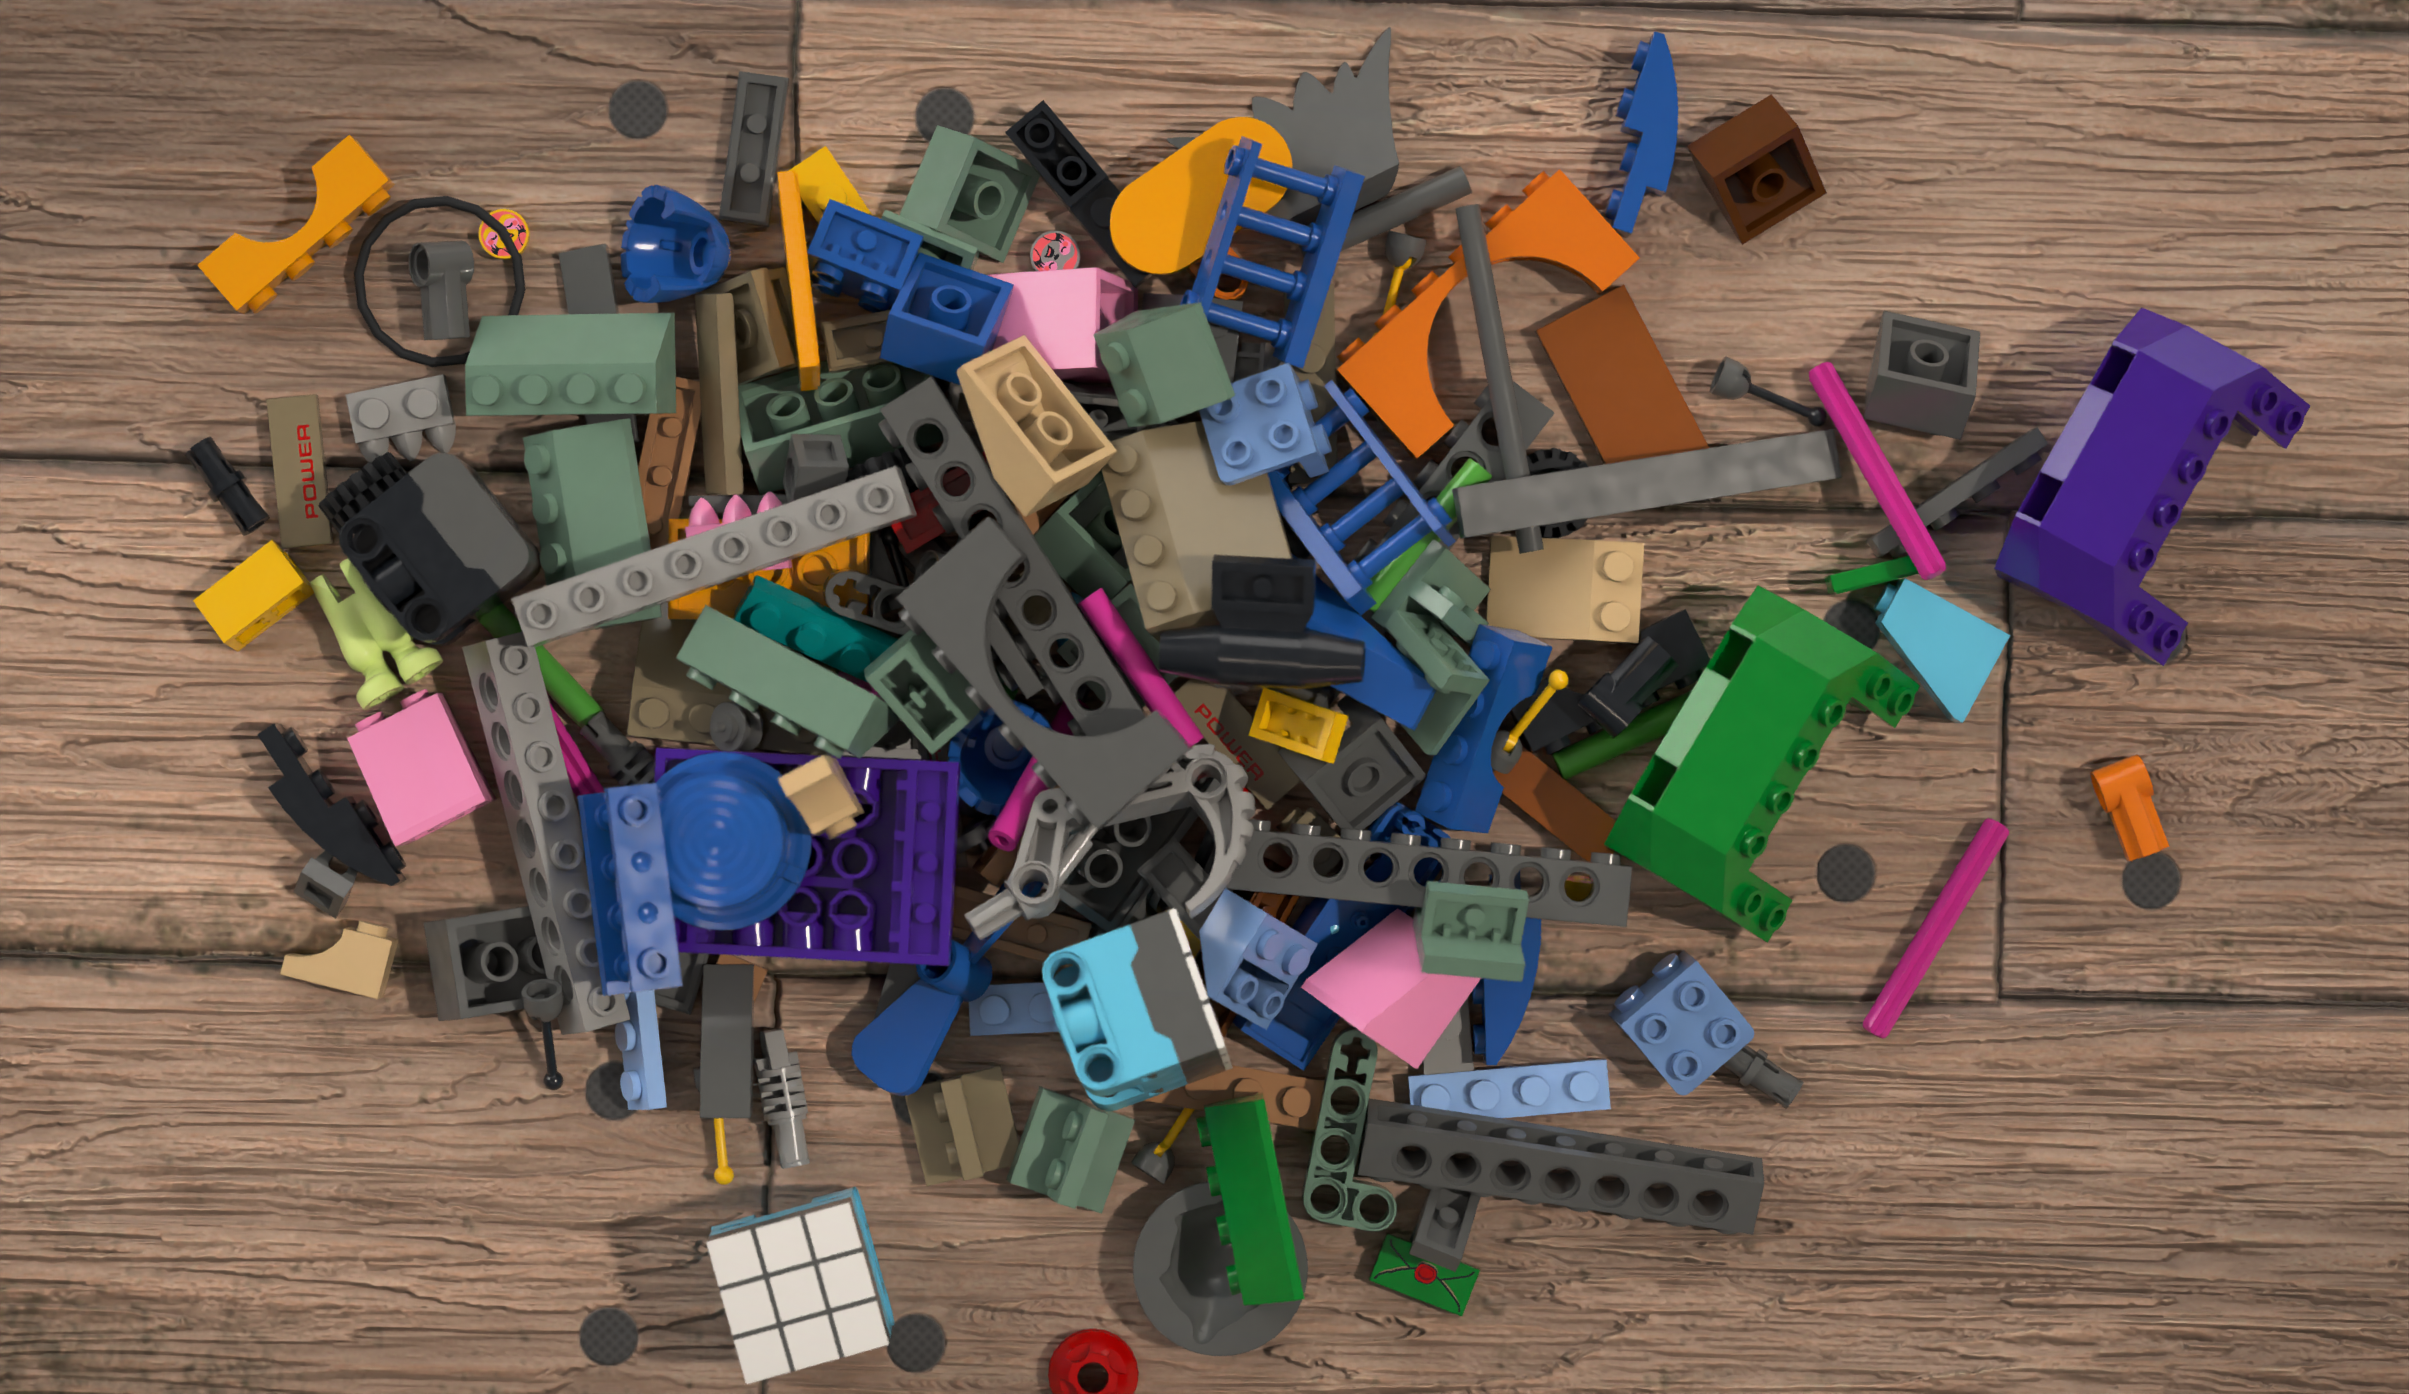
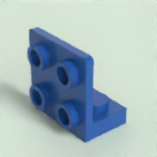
M829 199L807 251L810 280L813 281L812 286L829 296L839 297L843 293L859 300L858 305L871 313L891 310L914 264L923 242V236Z

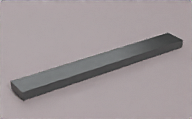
M1834 429L1457 487L1453 488L1452 492L1461 539L1839 479L1842 476Z

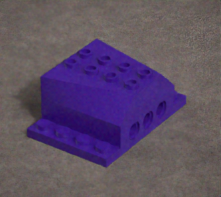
M656 748L654 783L678 764L690 758L709 753L727 752L750 756L770 765L783 776L821 756ZM857 757L837 758L864 813L853 818L857 826L830 840L826 832L819 836L812 835L811 833L810 860L799 888L780 910L757 924L734 930H712L691 925L674 916L678 952L950 966L961 763L880 758L859 759Z

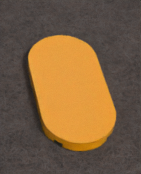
M1234 117L1223 120L1126 186L1117 197L1110 216L1111 239L1119 256L1134 269L1158 275L1178 273L1202 258L1229 176L1225 174L1224 168L1231 147L1239 145L1241 136L1251 138L1262 144L1258 158L1292 168L1290 150L1279 132L1269 124L1255 118ZM1252 177L1243 206L1267 213L1280 202L1288 188ZM1236 225L1233 236L1244 229V227Z

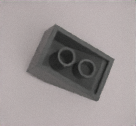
M529 906L423 922L439 1021L459 1020L524 1009L522 998L524 986L535 980L547 979Z

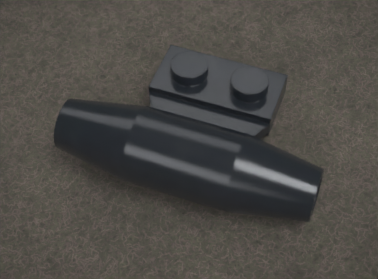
M1214 555L1212 560L1211 610L1214 611L1220 624L1163 630L1159 645V670L1220 685L1306 689L1360 683L1364 680L1366 645L1365 641L1305 628L1315 610L1316 560Z

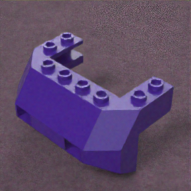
M2141 307L2113 341L2018 509L1994 567L1997 576L2071 610L2119 646L2164 666L2171 652L2178 646L2188 622L2139 587L2147 571L2154 565L2160 548L2172 527L2180 519L2182 509L2197 483L2203 478L2209 461L2221 440L2229 432L2231 423L2241 431L2253 436H2257L2259 431H2261L2275 444L2287 449L2293 436L2301 428L2310 405L2263 366L2187 325Z

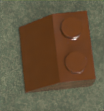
M1772 94L1687 145L1701 180L1742 245L1827 193L1799 126Z

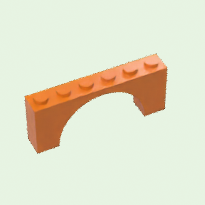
M1560 169L1551 177L1545 171L1541 172L1522 190L1528 197L1514 211L1506 204L1485 223L1491 230L1486 235L1491 265L1508 261L1546 263L1566 270L1580 278L1598 295L1640 259ZM1462 244L1448 256L1454 265L1440 277L1434 271H1431L1411 290L1417 298L1404 310H1401L1395 304L1374 323L1380 330L1366 344L1358 337L1337 356L1343 364L1336 370V374L1349 389L1352 388L1369 411L1414 461L1454 426L1443 411L1433 391L1427 365V347L1431 325L1442 301L1457 284L1468 277Z

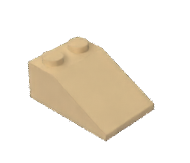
M1025 335L961 365L956 371L993 477L1024 517L1086 486L1117 452L1115 447Z
M1491 536L1488 587L1491 590L1487 594L1486 621L1489 623V626L1515 629L1533 638L1625 644L1639 643L1644 543L1542 538L1543 550L1519 554L1516 537Z

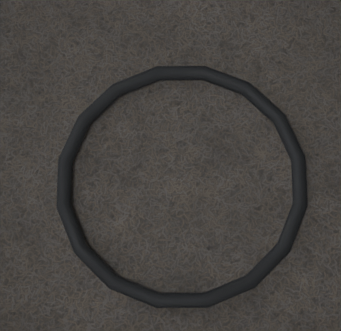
M449 196L413 199L383 215L363 240L354 270L357 307L373 336L400 358L430 367L466 364L470 351L461 355L431 357L407 350L381 330L367 305L364 272L371 247L391 222L415 209L448 206L475 214L498 233L512 258L515 292L508 315H519L526 290L522 256L518 252L506 227L479 205Z

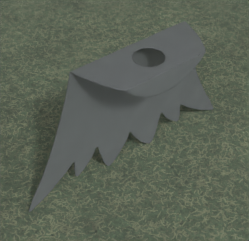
M1388 27L1377 40L1364 61L1357 78L1354 77L1347 62L1342 63L1335 78L1333 93L1329 92L1313 75L1303 72L1296 86L1293 110L1282 103L1265 97L1256 96L1252 99L1254 118L1269 124L1283 137L1290 150L1293 169L1324 178L1327 174L1331 175L1334 165L1365 176L1354 212L1387 196L1398 173L1399 160L1393 136L1389 99L1391 27ZM1196 137L1167 138L1166 140L1178 149H1181ZM1288 188L1280 202L1267 213L1308 226L1311 222L1316 223L1321 204L1318 203V197Z

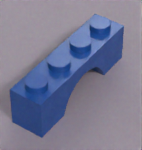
M1479 624L1468 656L1490 681L1439 752L1433 756L1415 809L1416 812L1448 829L1488 834L1504 789L1495 778L1491 766V752L1495 735L1503 719L1515 705L1523 699L1537 694L1552 646L1515 629Z

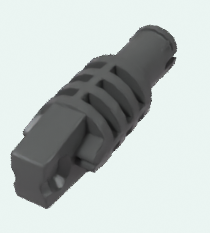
M604 711L595 715L588 722L589 725H585L579 731L609 762L607 766L609 774L619 782L618 784L621 787L654 783L655 757L653 754L649 753L642 743L637 741L631 743L608 719Z

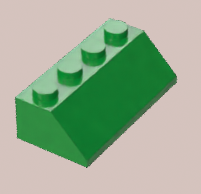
M1263 1093L1204 1104L1206 1116L1196 1118L1202 1148L1212 1146L1215 1166L1206 1167L1211 1196L1222 1195L1225 1215L1216 1217L1221 1245H1232L1235 1264L1226 1266L1231 1295L1242 1294L1244 1306L1304 1299Z

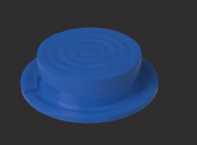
M709 753L690 758L678 764L656 782L673 915L678 919L697 927L712 930L745 928L775 914L792 898L799 888L810 860L811 831L797 807L786 796L778 781V778L783 775L770 765L753 757L737 753Z

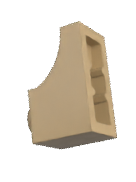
M822 755L778 778L786 796L797 807L812 835L819 836L826 832L829 840L856 827L857 825L853 818L864 813L837 758Z
M359 920L357 928H344L341 939L322 953L314 955L290 953L285 955L280 975L380 999L384 997L399 939L388 937V927Z

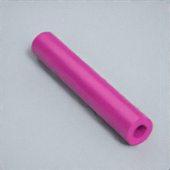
M1100 588L1078 603L1077 606L1149 711L1152 713L1155 710H1160L1190 746L1203 739L1204 736L1104 590Z
M1079 700L1082 706L1089 709V707L1084 702ZM1064 701L1050 725L1056 732L1074 736L1067 724L1074 716ZM1034 756L1030 759L988 834L990 842L999 849L1012 851L1016 848L1025 832L1036 796L1040 792L1049 789L1032 769V766L1037 762Z

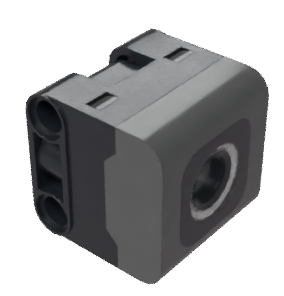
M436 453L428 457L343 525L339 534V542L344 554L363 576L362 579L380 603L394 615L406 632L414 639L437 646H447L458 640L479 623L480 617L506 602L534 580L541 569L540 553L537 547L476 470L456 456L448 453Z

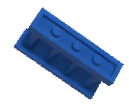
M1241 136L1239 145L1231 147L1225 162L1224 172L1229 176L1192 291L1186 290L1180 305L1201 302L1209 323L1269 340L1272 347L1275 348L1274 357L1284 363H1290V365L1303 368L1365 176L1353 170L1334 165L1331 175L1327 174L1324 178L1273 163L1258 158L1262 147L1261 143ZM1251 178H1257L1318 197L1317 200L1321 204L1316 223L1311 222L1306 226L1244 207L1243 203ZM1236 225L1302 245V250L1306 254L1301 270H1296L1293 274L1228 255ZM1225 274L1287 293V299L1291 301L1285 319L1280 318L1275 322L1213 303L1212 300L1220 275Z
M1331 380L1324 387L1338 405L1314 423L1315 426L1322 423L1327 436L1330 437L1347 422L1351 421L1365 441L1332 466L1329 472L1322 474L1304 489L1299 486L1293 491L1284 479L1291 474L1289 468L1294 464L1268 472L1278 510L1344 599L1362 615L1376 604V601L1366 588L1373 584L1371 578L1432 530L1448 547L1456 542V540L1445 527L1453 521L1435 497L1426 502L1365 421L1363 416L1369 412V409L1352 388L1344 393ZM1378 457L1392 478L1330 526L1326 523L1320 527L1312 516L1318 510L1316 505ZM1403 494H1406L1420 515L1360 562L1354 559L1348 564L1339 553L1345 547L1343 541Z
M657 783L606 788L603 793L577 796L603 996L682 986Z

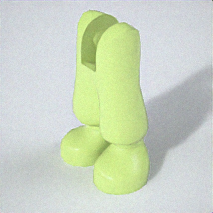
M347 558L340 563V567L347 578V582L355 591L354 594L342 600L337 589L334 588L324 574L316 577L310 584L335 633L347 664L351 669L365 676V682L357 691V701L363 710H368L390 699L404 689L399 678L384 660L383 651H387L392 655L399 674L406 684H413L428 675L443 662V659L434 648H419L415 646L413 637L406 632L394 615L380 603L362 579L363 576Z

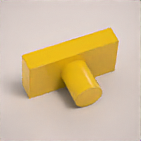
M826 146L789 170H795V173H798L801 199L818 224L821 221L829 199L872 215Z
M1263 688L1249 736L1334 764L1348 715Z

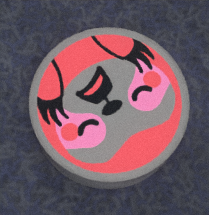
M1057 230L1045 232L1034 241L1031 247V264L1035 271L1077 269L1080 262L1079 247L1076 241L1065 232Z

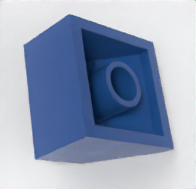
M919 252L888 315L880 358L961 385L956 372L960 366L993 350L1014 284Z

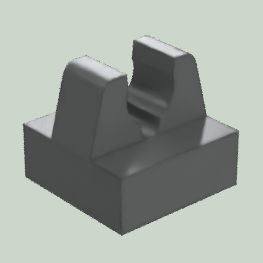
M325 850L317 858H310L300 873L293 893L336 919L347 904L358 871L348 867L344 874L336 873L329 868L334 856Z

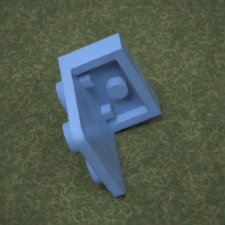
M1290 363L1232 382L1231 384L1235 392L1234 397L1199 410L1219 478L1225 485H1234L1297 462L1301 463L1310 478L1329 472L1324 454L1332 452L1331 445L1323 424L1315 426L1311 410L1318 408L1315 393L1308 379L1300 381Z
M1683 950L1678 955L1672 953L1663 958L1653 968L1652 973L1654 976L1640 988L1635 985L1624 991L1614 1003L1616 1008L1609 1013V1016L1632 1039L1673 1090L1679 1095H1688L1752 1041L1754 1029L1697 960Z

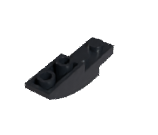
M1042 100L1005 132L1006 135L1100 249L1108 255L1131 284L1138 288L1153 274L1144 273L1129 266L1119 256L1111 239V211L1121 192L1045 101Z
M272 724L257 734L285 776L269 786L268 789L285 812L310 838L338 860L367 877L390 886L399 885L407 880L401 872L407 866L403 857L391 841L384 845L373 829L379 825V821L372 809L364 800L356 803L353 796L344 797L333 804L329 798L335 794L333 786L320 769L314 772L311 770L302 756L308 752V749L293 727L285 730L282 724Z

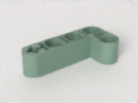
M1349 1027L1341 1030L1335 1036L1331 1045L1316 1130H1314L1302 1189V1201L1307 1213L1312 1218L1321 1222L1366 1231H1381L1388 1228L1394 1222L1397 1214V1204L1392 1193L1385 1186L1378 1183L1353 1179L1377 1061V1045L1373 1039L1357 1028ZM1353 1037L1361 1038L1362 1047L1368 1049L1366 1057L1359 1056L1357 1058L1354 1069L1356 1074L1365 1073L1363 1082H1359L1349 1076L1334 1077L1336 1068H1340L1345 1072L1347 1070L1348 1056L1341 1052L1342 1044L1350 1045ZM1341 1086L1352 1087L1358 1093L1357 1106L1348 1113L1335 1111L1331 1106V1095ZM1332 1135L1344 1137L1349 1144L1347 1155L1337 1162L1328 1161L1321 1155L1322 1142ZM1329 1184L1338 1190L1339 1199L1332 1209L1319 1210L1312 1205L1311 1194L1317 1186ZM1371 1194L1381 1195L1387 1200V1211L1382 1218L1377 1220H1368L1360 1214L1362 1200Z

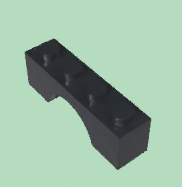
M1686 609L1680 610L1639 631V643L1646 636H1649L1670 654L1679 665L1657 690L1675 682L1678 690L1699 680L1703 673L1701 668L1707 666L1710 658ZM1549 676L1541 679L1537 694L1523 699L1510 710L1516 724L1548 686ZM1566 687L1562 690H1556L1521 734L1530 752L1541 748L1544 756H1547L1571 744L1568 734L1584 726L1589 734L1602 729L1577 704L1584 694L1574 692ZM1657 690L1642 703L1644 707L1661 699Z

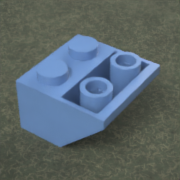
M1225 888L1199 931L1207 995L1216 1002L1267 1030L1273 1018L1281 1011L1284 1000L1295 981L1307 968L1310 957L1318 944Z

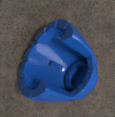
M660 185L646 187L641 192L642 197L638 196L629 212L631 220L626 221L628 229L623 233L621 248L625 252L621 254L622 277L627 278L624 284L629 295L633 296V299L638 302L661 303L685 298L716 284L724 275L731 260L729 238L724 227L707 209L679 191Z
M1012 700L1032 720L1053 730L1047 719L1037 710L1034 711V708L1022 702ZM990 708L985 713L980 710L969 724L951 738L947 762L961 763L959 796L970 807L975 806L979 812L998 817L1033 755L1025 746L1017 751L998 730L1004 722Z

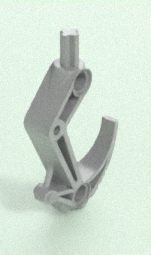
M1212 744L1193 746V749L1106 825L1110 826L1186 807H1192L1209 829L1216 851L1212 871L1204 886L1196 895L1185 902L1186 912L1191 919L1209 906L1230 883L1234 870L1240 867L1245 858L1247 849L1244 844L1251 841L1254 830L1253 824L1248 821L1255 814L1254 796L1249 792H1243V788L1248 782V775L1242 766L1235 765L1229 757L1215 751V745ZM1204 777H1212L1220 782L1219 787L1210 793H1202L1194 785L1199 779ZM1061 788L1048 789L1036 796L1016 863L1008 880L1004 882L1006 890L964 915L973 933L980 941L1020 916H1023L1028 921L1031 918L1040 919L1051 914L1059 902L1061 885L1092 847L1093 843L1090 840L1098 829L1092 823L1084 828L1065 807L1071 799ZM1073 834H1076V835L1072 838V840L1068 843L1069 837H1070L1071 835H1073ZM1033 881H1040L1048 886L1046 893L1038 898H1029L1022 893V890L1028 883Z

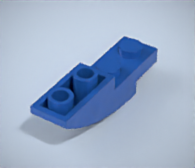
M1656 31L1650 37L1649 43L1640 41L1631 66L1632 70L1639 72L1634 90L1624 88L1616 112V117L1624 119L1620 132L1639 137L1637 144L1629 141L1627 143L1619 170L1627 172L1622 191L1612 190L1604 214L1605 218L1612 220L1611 226L1620 236L1626 238L1632 234L1645 192L1660 197L1666 193L1677 143L1678 97L1674 67L1665 35Z
M1520 870L1514 879V885L1517 890H1521ZM1492 874L1488 876V885L1491 882ZM1526 917L1521 942L1525 961L1522 982L1481 978L1472 991L1473 1005L1482 1004V1024L1473 1025L1474 1054H1483V1063L1486 1066L1497 1065L1511 1044L1522 1022L1538 969L1542 919Z

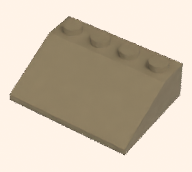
M1202 421L1142 430L1111 441L1117 452L1104 465L1102 472L1145 628L1159 643L1163 630L1220 624L1214 611L1211 610L1212 560L1214 555L1293 559L1268 473L1234 485H1225L1219 478Z
M668 602L660 604L662 617L645 620L641 624L627 735L714 744L710 733L712 713L719 704L733 702L728 699L733 690L718 682L713 690H710L686 676L690 667L676 657L697 619H668ZM774 641L836 675L839 674V669ZM759 705L758 710L763 720V734L759 744L754 749L827 756V752L814 745L818 736L803 728L798 736L784 730L771 722L775 713Z

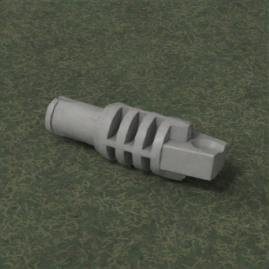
M776 1028L759 1032L763 1058L754 1059L764 1119L768 1122V1125H773L780 1166L784 1169L809 1164L810 1159L802 1119L807 1118L808 1108L797 1051L788 1053L783 1029Z

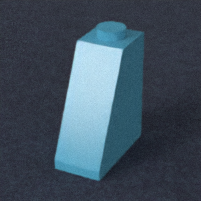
M1906 578L1898 579L1895 586L1887 583L1874 606L1875 610L1881 612L1875 624L1946 718L1954 723H1963L2010 635Z

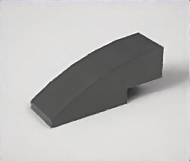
M704 964L701 1019L700 1118H751L753 1115L754 964Z

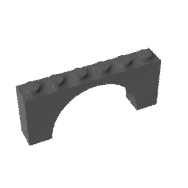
M988 517L897 597V600L904 607L898 614L917 636L925 631L936 643L937 647L931 652L950 674H953L958 669L971 685L965 689V692L984 713L992 708L1004 723L998 730L1017 751L1025 746L1035 757L1037 762L1032 766V769L1051 790L1057 784L1071 799L1065 805L1071 815L1084 828L1092 823L1096 829H1102L1193 748L1160 710H1155L1143 720L1121 731L1100 736L1079 737L1059 733L1042 726L1023 713L1014 704L1000 683L994 668L990 646V628L994 608L1002 588L1015 569L1027 557L996 521Z

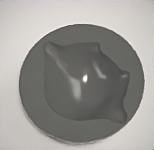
M1209 1181L1191 1185L1176 1192L1161 1203L1150 1215L1136 1243L1133 1257V1279L1136 1294L1145 1314L1157 1330L1167 1339L1182 1348L1198 1354L1232 1356L1254 1350L1275 1338L1292 1320L1302 1299L1244 1306L1242 1294L1231 1295L1226 1266L1235 1264L1232 1245H1221L1216 1221L1217 1216L1225 1215L1222 1195L1212 1197ZM1287 1212L1304 1294L1308 1278L1306 1248L1296 1223Z

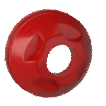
M1090 1328L1070 1334L1060 1342L1049 1362L1048 1380L1052 1394H1134L1138 1384V1365L1132 1349L1118 1335L1105 1329ZM1092 1362L1101 1364L1106 1369L1109 1377L1106 1386L1097 1392L1085 1390L1078 1381L1079 1370L1084 1365Z

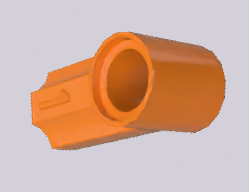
M2138 754L2090 772L2092 785L2104 812L2110 814L2127 861L2143 858L2169 847L2160 818L2151 799L2154 795L2152 782Z

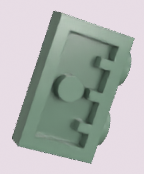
M1395 610L1384 626L1398 640L1396 646L1399 651L1425 674V680L1436 689L1415 731L1402 724L1400 725L1426 754L1436 755L1490 680L1433 616Z

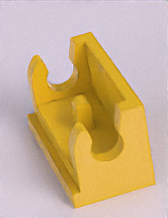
M271 540L195 598L193 602L223 643L238 652L314 594V591L308 579L286 551L283 552L274 540Z

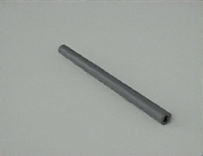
M1480 204L1455 208L1505 479L1530 476L1481 208ZM1540 526L1515 530L1519 554L1544 549Z

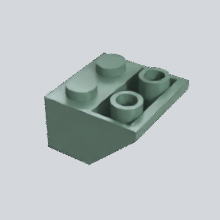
M910 629L863 670L865 679L926 749L933 754L969 724L981 709L965 692V689L971 684L957 669L953 674H950L932 654L931 651L937 645L924 631L917 636ZM995 668L999 681L1003 685L1005 682Z

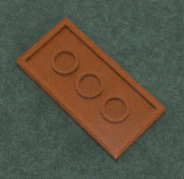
M1625 285L1606 293L1535 331L1604 464L1709 448Z

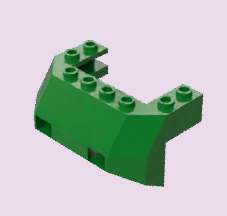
M1757 585L1731 624L1628 797L1604 846L1677 887L1723 918L1768 943L1774 931L1778 930L1784 923L1787 910L1793 900L1750 872V867L1755 859L1764 852L1768 843V837L1781 815L1792 805L1794 793L1807 771L1811 770L1817 763L1822 746L1832 729L1843 719L1847 704L1849 703L1863 712L1869 710L1886 724L1896 728L1902 716L1911 709L1915 694L1920 685L1874 650L1803 608Z

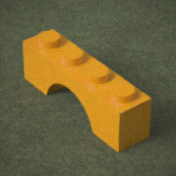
M350 134L311 167L317 186L316 204L311 217L298 232L276 242H258L234 233L197 265L236 311L245 314L250 309L254 314L260 312L276 298L277 293L273 290L287 277L295 281L304 275L315 264L312 256L326 244L330 249L337 246L353 231V228L349 225L363 212L368 216L374 214L390 200L391 196L387 191L395 184Z

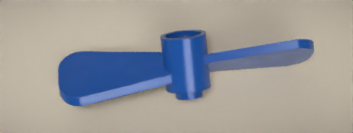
M1040 881L1030 882L1023 888L1022 893L1029 898H1035L1044 883ZM1004 882L999 888L996 895L1006 890ZM1012 922L981 941L975 936L973 931L963 945L952 939L950 966L916 964V970L920 979L854 1038L852 1057L857 1068L880 1088L898 1096H907L915 1093L921 1087L962 1002L977 1000L988 989L992 980V966L990 961L983 955Z

